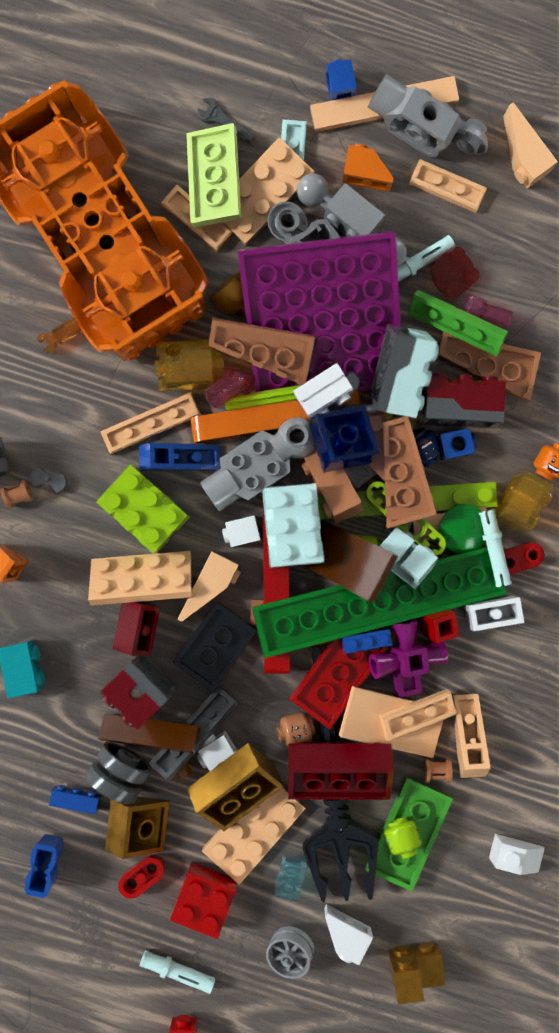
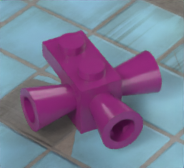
M415 619L392 624L399 645L390 647L391 654H370L369 668L371 674L375 679H379L393 672L395 695L399 698L423 693L421 675L430 673L429 664H447L449 658L447 647L444 642L437 644L433 642L426 646L416 644L417 620Z

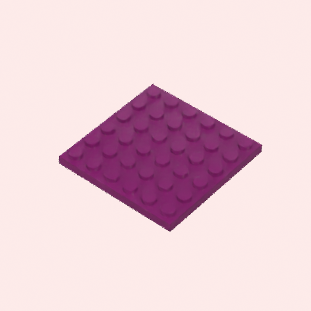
M390 231L238 250L247 324L314 335L315 340L306 382L337 363L344 375L350 371H354L358 375L360 383L356 391L371 390L387 324L401 326L395 232ZM252 365L255 392L298 386L295 381L288 378L284 379L274 372Z

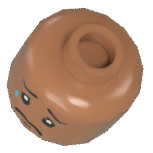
M297 712L282 717L280 719V727L276 728L280 743L285 742L288 747V743H310L312 736L315 735V728L310 716H306L303 712Z

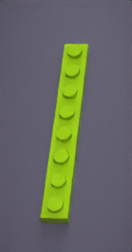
M496 482L429 487L436 511H447L457 504H468L477 508L498 507ZM374 490L371 497L373 499L378 497L382 499L384 503L380 504V506L384 509L386 499L381 495L383 490ZM366 491L356 492L362 502L363 511L352 517L383 515L366 499ZM322 496L317 497L320 520L333 519V517L327 518L322 508V504L325 503Z

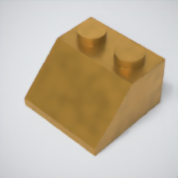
M137 797L133 804H123L111 799L105 850L121 859L163 852L169 801Z

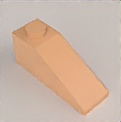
M513 102L509 105L503 116L515 177L519 183L524 184L528 189L549 174L558 161Z
M211 551L192 589V597L187 599L177 620L184 621L229 587L230 583L235 585L241 573L238 570L240 564Z
M453 695L457 715H454L460 778L484 777L488 774L491 767L479 695Z

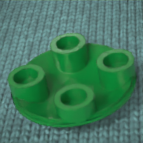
M457 504L445 513L440 522L438 532L445 539L446 547L449 550L462 554L478 550L485 543L482 537L484 531L479 512L482 511L479 508L468 504Z

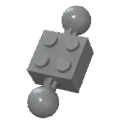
M307 174L299 181L297 195L300 201L309 207L321 206L325 209L324 219L330 222L340 237L380 232L385 214L346 183L333 197L329 194L327 181L319 174ZM396 237L398 268L406 259L407 249L404 242Z

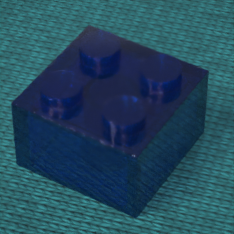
M366 405L319 413L310 424L323 473L370 464L380 454Z

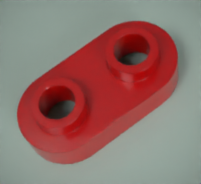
M524 543L504 550L505 558L512 560V565L508 568L509 575L539 566L545 556L543 548L537 543ZM531 550H533L536 553V556L533 560L529 558V552Z
M151 854L128 869L121 876L118 883L121 895L128 899L136 898L158 882L165 870L163 859L158 855ZM154 864L156 865L157 869L150 870L148 865ZM134 879L137 884L130 885L128 880Z

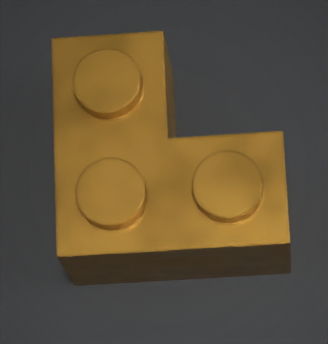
M423 942L419 946L412 947L399 945L394 947V949L388 950L391 977L398 1005L423 1002V988L446 985L442 954L437 943Z

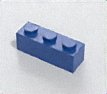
M390 629L364 632L341 638L345 654L393 645Z
M58 785L52 790L49 806L96 814L99 810L102 794H97L98 792L96 791L86 792L82 791L81 788L69 789L65 785Z

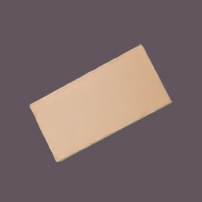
M352 686L339 736L368 744L376 742L391 744L392 749L433 758L443 720L388 741L385 738L379 715L412 703L414 700Z

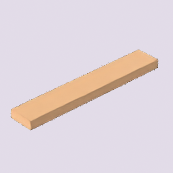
M455 76L406 85V87L416 86L419 89L429 91L432 97L441 103L453 105L459 102ZM375 92L310 105L315 132L384 119L367 108Z

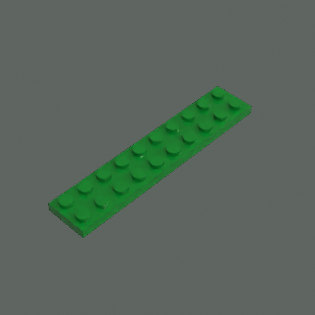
M485 547L438 559L433 569L416 589L391 571L374 603L340 585L254 606L252 611L264 658L498 597L507 594L504 581L501 587H496L488 548Z

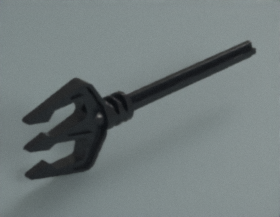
M326 646L311 647L313 664ZM320 723L322 743L337 744L335 724L329 729ZM324 800V804L329 806L325 809V813L330 816L326 818V822L306 837L302 845L322 902L326 900L328 879L320 874L317 849L327 845L333 850L341 875L339 885L346 901L349 899L352 880L348 873L350 845L355 844L367 848L369 873L363 878V884L368 899L372 900L379 836L374 831L351 820L350 815L346 814L350 810L349 806L345 805L349 800Z

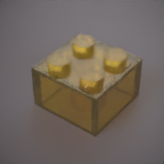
M529 471L514 474L497 503L498 507H495L497 522L515 532L529 531L530 528L534 529L540 520L538 514L542 506L546 507L553 496L551 490L554 485Z

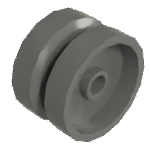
M105 742L97 755L99 762H94L85 775L86 780L104 796L119 803L133 804L141 791L139 784H145L153 769L144 758L134 751L113 742Z

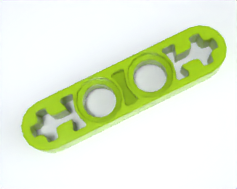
M373 482L366 489V499L386 517V505L384 509L380 506L384 501L379 497L376 499L371 497L373 495L371 489H378L380 487L383 490L381 495L386 499L385 484ZM424 519L417 520L422 528L420 533L416 535L408 531L409 523L396 526L401 531L408 532L414 538L416 545L420 544L429 547L430 543L426 539H422L420 542L418 538L422 537L428 529L430 533L426 536L431 540L436 538L439 540L437 543L439 549H432L434 555L441 554L445 549L446 542L443 536Z

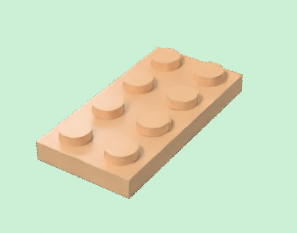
M279 137L239 179L242 219L223 222V224L233 231V234L247 246L268 224L267 217L273 206L280 202H289L296 195L297 186L301 178L307 174L315 173V171Z
M191 551L91 559L88 596L90 606L192 597Z
M283 787L227 830L222 831L219 829L202 848V852L240 885L306 807L300 800H288V790Z

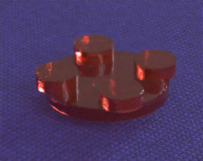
M456 247L450 252L442 254L431 267L432 279L436 288L451 299L457 298L460 294L467 291L480 276L479 271L474 268L471 259L461 247Z

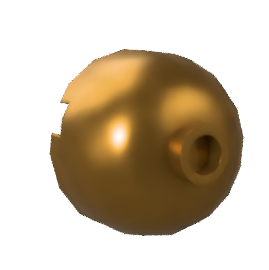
M238 271L221 284L222 290L218 293L215 290L209 296L213 304L225 314L235 315L239 312H242L243 315L246 314L241 273Z

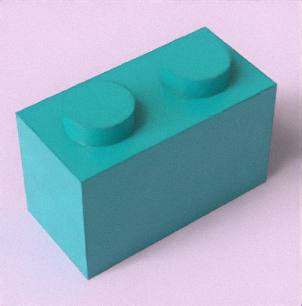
M34 640L0 648V665L7 699L36 693L44 689L45 674L39 668L40 650L38 645H35Z

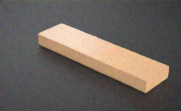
M190 392L100 432L109 453L113 455L190 421V418L200 416L201 413Z

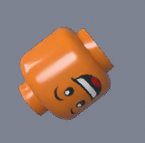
M554 443L552 447L549 445L542 446L533 462L536 468L535 473L551 481H554L555 478L559 479V444Z

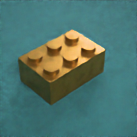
M247 743L206 775L199 778L187 790L196 813L222 831H225L282 789L284 785L274 764Z

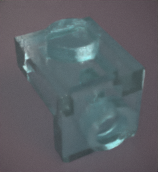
M282 856L277 875L275 897L296 902L300 901L307 861Z

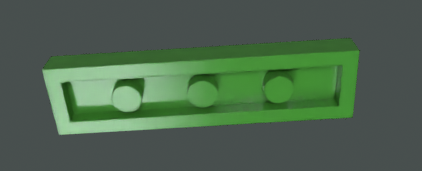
M417 290L414 293L408 315L496 357L501 352L508 331L425 292Z

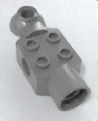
M388 74L382 79L367 107L384 118L388 132L428 157H437L447 145H450L452 140L458 149L467 154H484L488 149L487 127L484 123L472 118L465 122L458 113L453 111L449 104L439 102L432 97L429 91L419 89L416 86L406 87Z
M280 202L274 205L267 217L268 228L271 234L285 244L341 238L327 219L316 220L307 227V217L304 211L297 204L291 202ZM281 221H288L291 227L283 226Z
M293 417L285 420L274 436L261 430L220 458L221 469L201 481L200 484L218 511L223 510L240 497L250 502L261 495L264 488H271L290 475L291 458H303L315 449L318 442L316 428L307 419ZM294 431L302 432L304 440L300 443L292 442L290 440L291 433Z

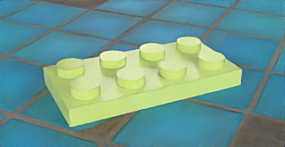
M234 123L187 133L190 220L192 226L197 228L242 219L237 130Z

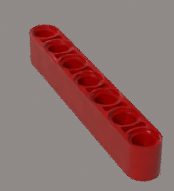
M263 510L264 604L289 598V567L269 569ZM290 652L264 658V674H290Z

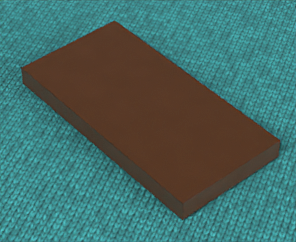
M322 520L320 523V535L324 562L303 566L374 603L398 556Z

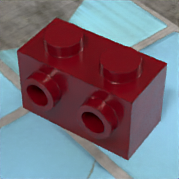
M143 601L122 603L113 649L131 656H151L161 607Z

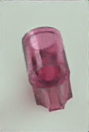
M466 297L463 311L506 331L508 330L513 317V311L487 304L488 302L480 297Z
M230 366L224 371L222 379L204 391L205 398L212 407L219 408L239 393L248 395L252 392L255 386V376L235 366Z

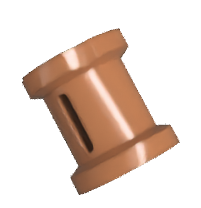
M22 480L20 484L10 488H0L2 499L8 509L13 508V505L16 503L33 500L32 491L26 480Z
M446 759L445 762L424 760L425 782L446 780L447 783H451L453 776L451 760Z

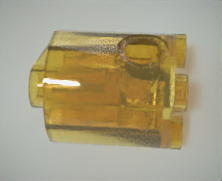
M209 338L156 341V354L160 356L159 360H155L156 376L161 375L158 379L159 391L215 389V381L221 374H224L223 353H219L213 347L208 346Z

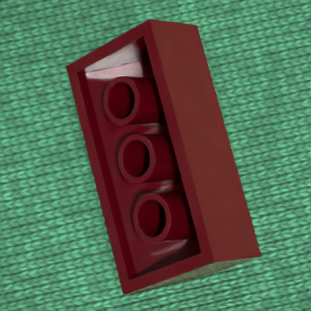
M329 742L288 743V800H390L394 775L391 744L379 742L373 744H357L354 742L347 744H333Z

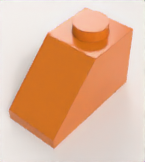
M363 144L349 145L342 184L346 183L347 185L390 192L394 178L374 149H370Z
M0 544V583L16 581L29 560L5 544Z

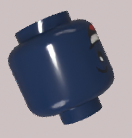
M425 428L414 430L413 434L423 466L427 467L437 461L436 457L442 450L435 433L431 430H425Z

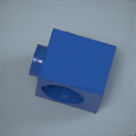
M337 59L327 64L325 77L330 101L356 96L357 85L351 59Z
M470 428L440 434L436 437L442 449L440 453L441 461L472 455L475 453L474 449L477 448L476 437L474 434H471ZM454 438H458L463 442V449L461 451L453 448L452 441Z

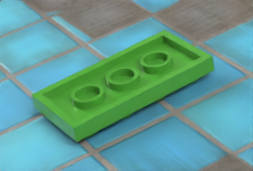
M405 776L379 835L376 876L413 892L453 801L452 796ZM402 817H407L408 820L416 823L422 840L421 846L415 849L417 854L406 859H402L401 855H394L390 852L384 835L385 830L388 828V823ZM368 862L365 867L367 872H369Z

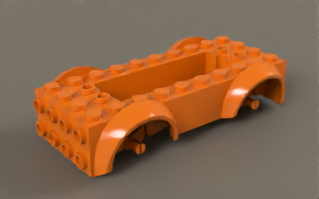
M64 79L60 83L52 84L47 91L39 96L31 97L26 104L16 110L7 112L0 119V202L17 225H35L64 270L59 281L61 292L75 321L90 344L98 352L116 353L123 362L126 360L132 361L140 356V351L146 347H155L162 341L161 338L165 335L179 332L183 328L184 323L189 320L196 321L204 315V311L207 308L203 297L208 288L209 280L197 258L177 230L165 217H151L124 175L122 169L129 155L104 114L79 85L66 82ZM82 193L86 195L87 202L84 206L76 207L73 204V197L76 194ZM90 215L99 216V222L95 226L86 224V220ZM110 236L114 239V245L111 249L105 250L100 247L102 237Z

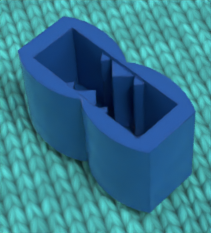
M44 834L33 848L30 858L32 869L25 881L26 895L45 898L58 877L57 862L61 858L64 848L62 837Z

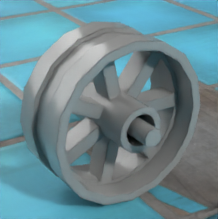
M286 926L279 928L274 932L266 950L267 962L275 973L284 978H301L310 968L315 954L314 944L304 931L296 927Z

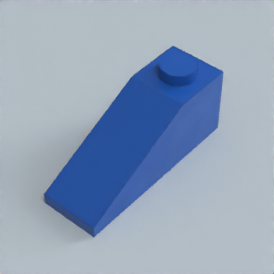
M147 443L140 445V471L219 470L220 445Z

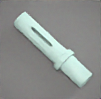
M448 235L413 257H406L403 264L398 267V282L408 276L413 277L417 274L416 271L455 248L453 239Z
M495 509L479 512L484 531L482 537L483 541H486L495 585L496 587H501L503 581L505 586L510 585L512 581L501 537L503 535L498 527Z
M145 950L139 965L159 973L161 978L169 977L208 994L211 993L214 986L215 977L179 964L169 956L165 958Z

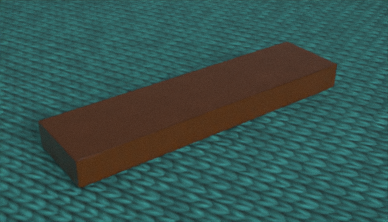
M104 714L98 739L106 742L195 754L201 728L195 725L147 720L137 730L134 726L131 728L126 725L121 716Z

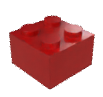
M191 862L174 905L170 921L218 939L234 898L237 882L230 876Z

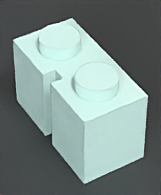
M396 527L379 547L398 556L391 571L416 589L433 569L438 557L434 555L430 548L420 544L416 545L414 538L408 532L401 531Z

